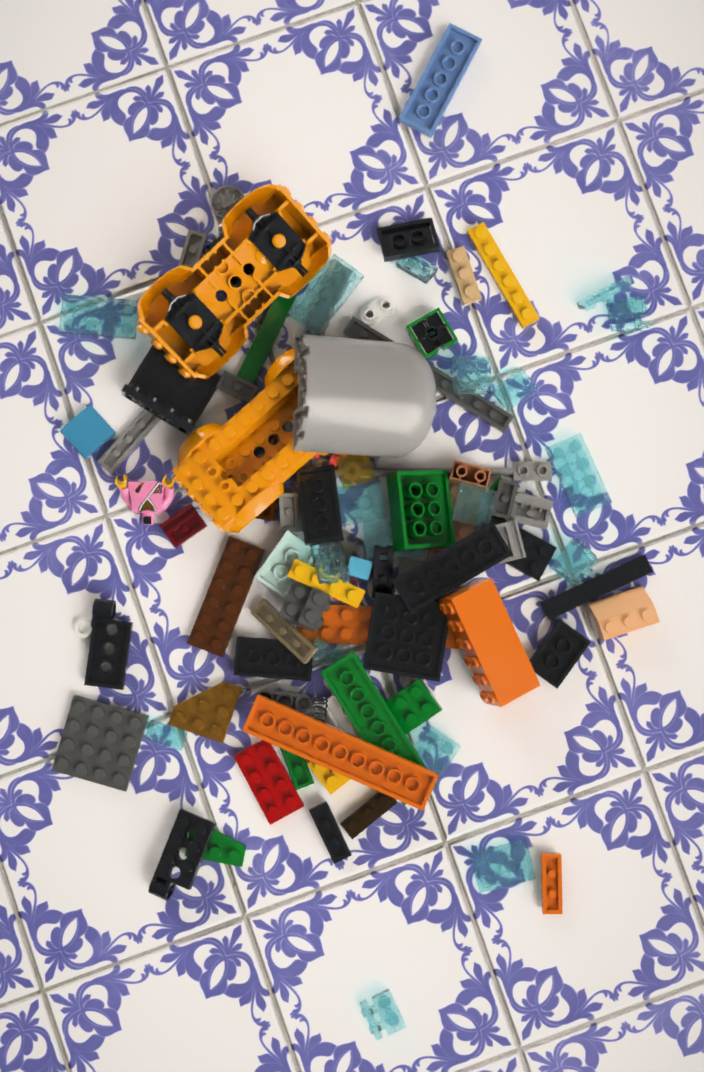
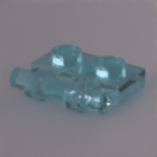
M646 296L607 301L609 320L617 321V324L610 325L611 332L618 331L623 333L626 330L633 329L641 331L642 328L650 327L649 320H641V317L648 315ZM633 318V322L625 323L624 319Z
M331 545L312 546L310 550L319 584L337 583L340 580L339 577L342 578L343 583L350 582V570L345 563L346 555L340 545L334 547L335 552H332Z
M389 988L371 997L374 1005L369 1006L366 1000H362L359 1003L362 1009V1016L366 1017L369 1031L376 1040H380L383 1037L381 1033L383 1029H386L389 1036L406 1028V1023ZM378 1012L381 1021L376 1022L373 1014Z

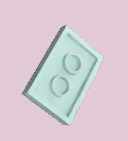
M287 530L254 577L286 599L293 581H296L287 576L294 560L297 559L310 565L319 551L311 545L305 546L304 540Z

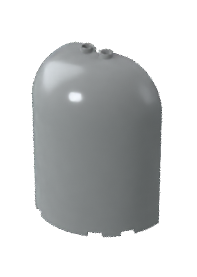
M308 334L295 335L294 374H298V408L293 414V451L401 457L411 453L422 444L431 429L434 416L436 415L437 389L431 366L418 350L407 344Z

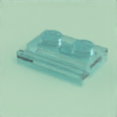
M520 367L490 392L509 412L538 387L534 385L530 377Z

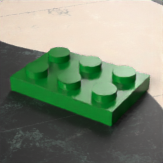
M420 678L386 700L387 705L406 734L442 711V707Z

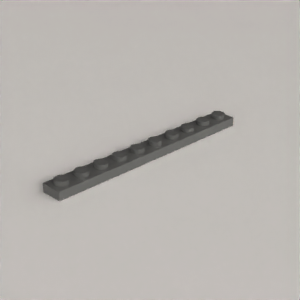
M354 316L343 331V334L353 339L394 342ZM430 364L439 394L498 431L505 432L514 417L513 415Z

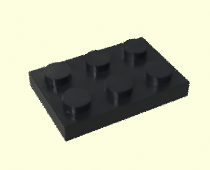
M432 217L377 228L384 262L440 252V245Z
M558 619L529 661L537 675L558 689L591 641L561 619Z

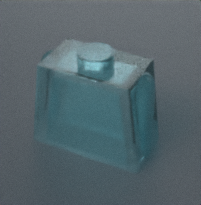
M574 537L549 568L557 572L570 584L575 585L583 577L586 579L593 571L591 567L598 559L596 554L588 549L577 537Z

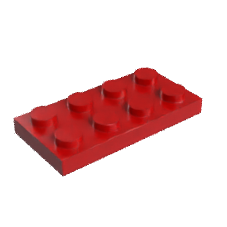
M261 740L234 755L270 825L304 807L302 799L271 743Z

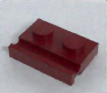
M190 503L162 523L160 527L174 547L178 548L205 529L207 524Z

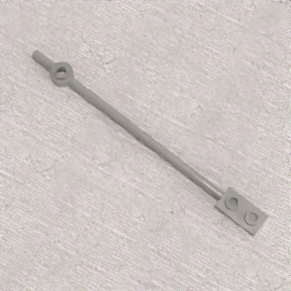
M551 461L512 462V468H487L492 470L491 475H513V481H552ZM349 462L343 468H335L336 476H343L349 482H355L360 476H386L396 471L448 470L449 476L452 468H360L357 463ZM351 468L355 470L353 475L348 473V470Z

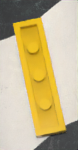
M297 559L294 560L287 575L357 609L365 594V590Z

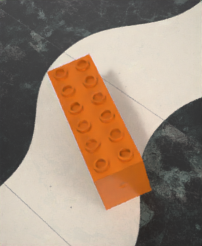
M492 578L476 579L438 599L440 611L448 619L447 626L456 637L455 643L464 654V663L470 668L472 680L478 685L481 691L479 695L484 703L502 707L541 686Z

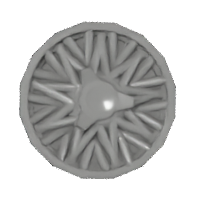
M231 185L218 188L211 198V208L214 214L220 219H224L226 214L244 198L241 190Z

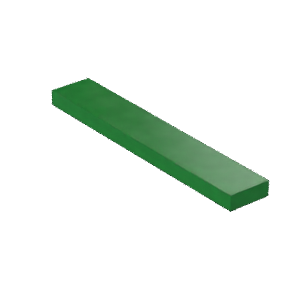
M296 295L290 299L278 296L272 302L237 374L238 377L255 384L297 298Z

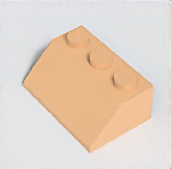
M643 586L588 603L600 640H607L660 622L654 603Z

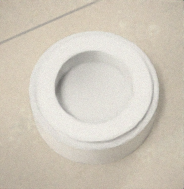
M78 620L74 626L75 634L81 638L90 637L92 633L91 620Z

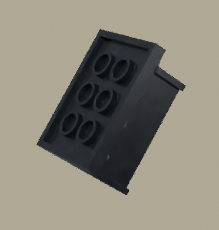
M152 345L129 384H125L122 388V396L184 434L189 435L215 393L221 375L215 373L208 379L197 377L195 379H185L178 372L179 367L176 364H171L164 357L166 353L162 349L157 350Z

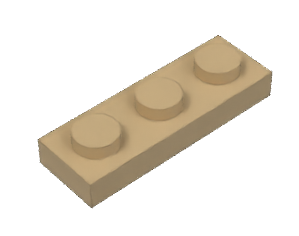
M461 246L446 251L463 306L481 301L482 297L465 247Z

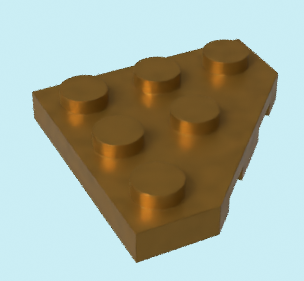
M223 681L175 705L168 725L223 743L242 687Z

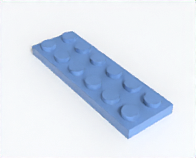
M449 23L404 107L398 122L432 138L483 39Z

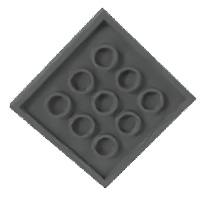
M74 695L52 771L126 792L149 715Z

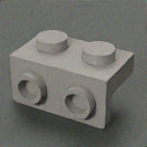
M517 492L509 521L517 520V523L546 530L554 501L544 497Z

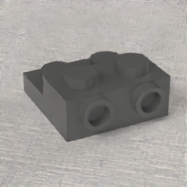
M293 581L278 617L313 633L316 628L320 629L324 622V618L321 616L331 606L332 601L329 600L331 595L314 587L311 589L299 582Z

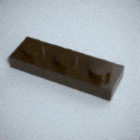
M378 792L344 819L340 825L351 839H354L397 804L398 801L395 798Z

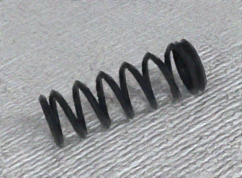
M316 697L313 699V703L317 705L326 704V707L314 706L312 709L315 711L325 710V714L314 712L312 715L314 717L325 716L324 720L315 719L326 723L328 699Z

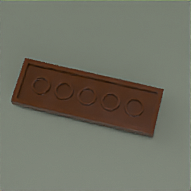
M229 536L187 644L224 657L255 578L254 576L265 553L264 549Z

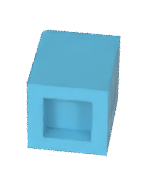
M351 556L346 575L368 581L373 562Z

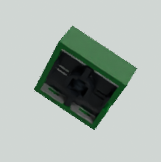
M439 307L408 324L405 328L416 349L426 360L437 355L439 349L442 348L444 351L455 345L458 341Z

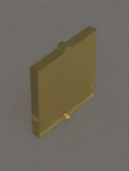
M344 455L335 458L339 470L338 475L341 477L344 488L376 480L373 470L374 464L371 463L370 456Z

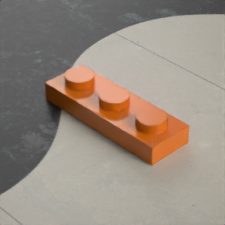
M541 853L542 914H563L561 853Z

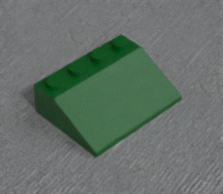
M448 470L396 471L386 475L394 552L442 548L454 544L455 535Z

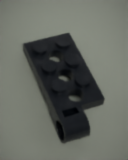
M97 598L94 600L91 621L92 633L84 685L124 690L133 622L114 620L116 601ZM110 624H114L117 627V632L114 635H110L107 631ZM108 643L114 645L115 649L112 654L105 652V646ZM105 662L110 663L112 666V670L108 674L102 671V665Z
M179 810L148 890L150 894L168 901L174 892L175 885L191 890L217 823L187 810ZM190 829L195 831V838L192 841L187 838V832ZM182 848L188 851L186 859H182L179 855ZM174 867L180 869V876L177 879L172 876Z

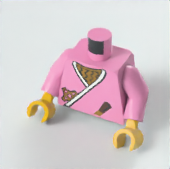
M165 474L162 481L128 482V484H126L127 475H123L124 481H119L118 476H116L115 484L119 487L122 499L133 513L142 514V525H154V514H163V511L169 507L174 499L173 484L175 479L172 477V481H169L167 474Z

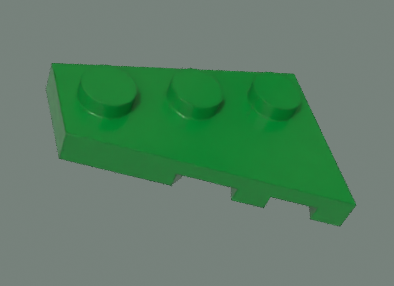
M190 829L188 839L192 841L195 838V831ZM215 829L203 860L242 867L246 845ZM186 849V852H185V856H186V857L188 856V851H187V849Z

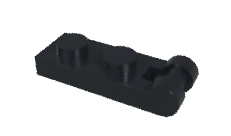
M374 545L372 598H374L375 592L392 594L393 545H387V547ZM380 555H387V560H380Z

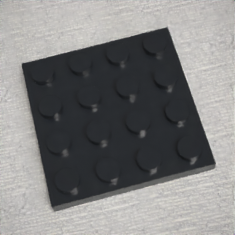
M375 592L363 662L364 668L366 670L440 682L448 633V619L440 611V602L433 601L410 614L400 596Z

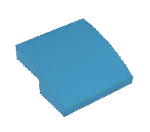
M91 405L76 415L60 430V433L84 459L98 451L101 445L116 434Z

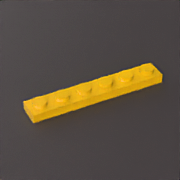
M482 222L467 230V235L521 328L523 329L538 321L540 318L485 223Z

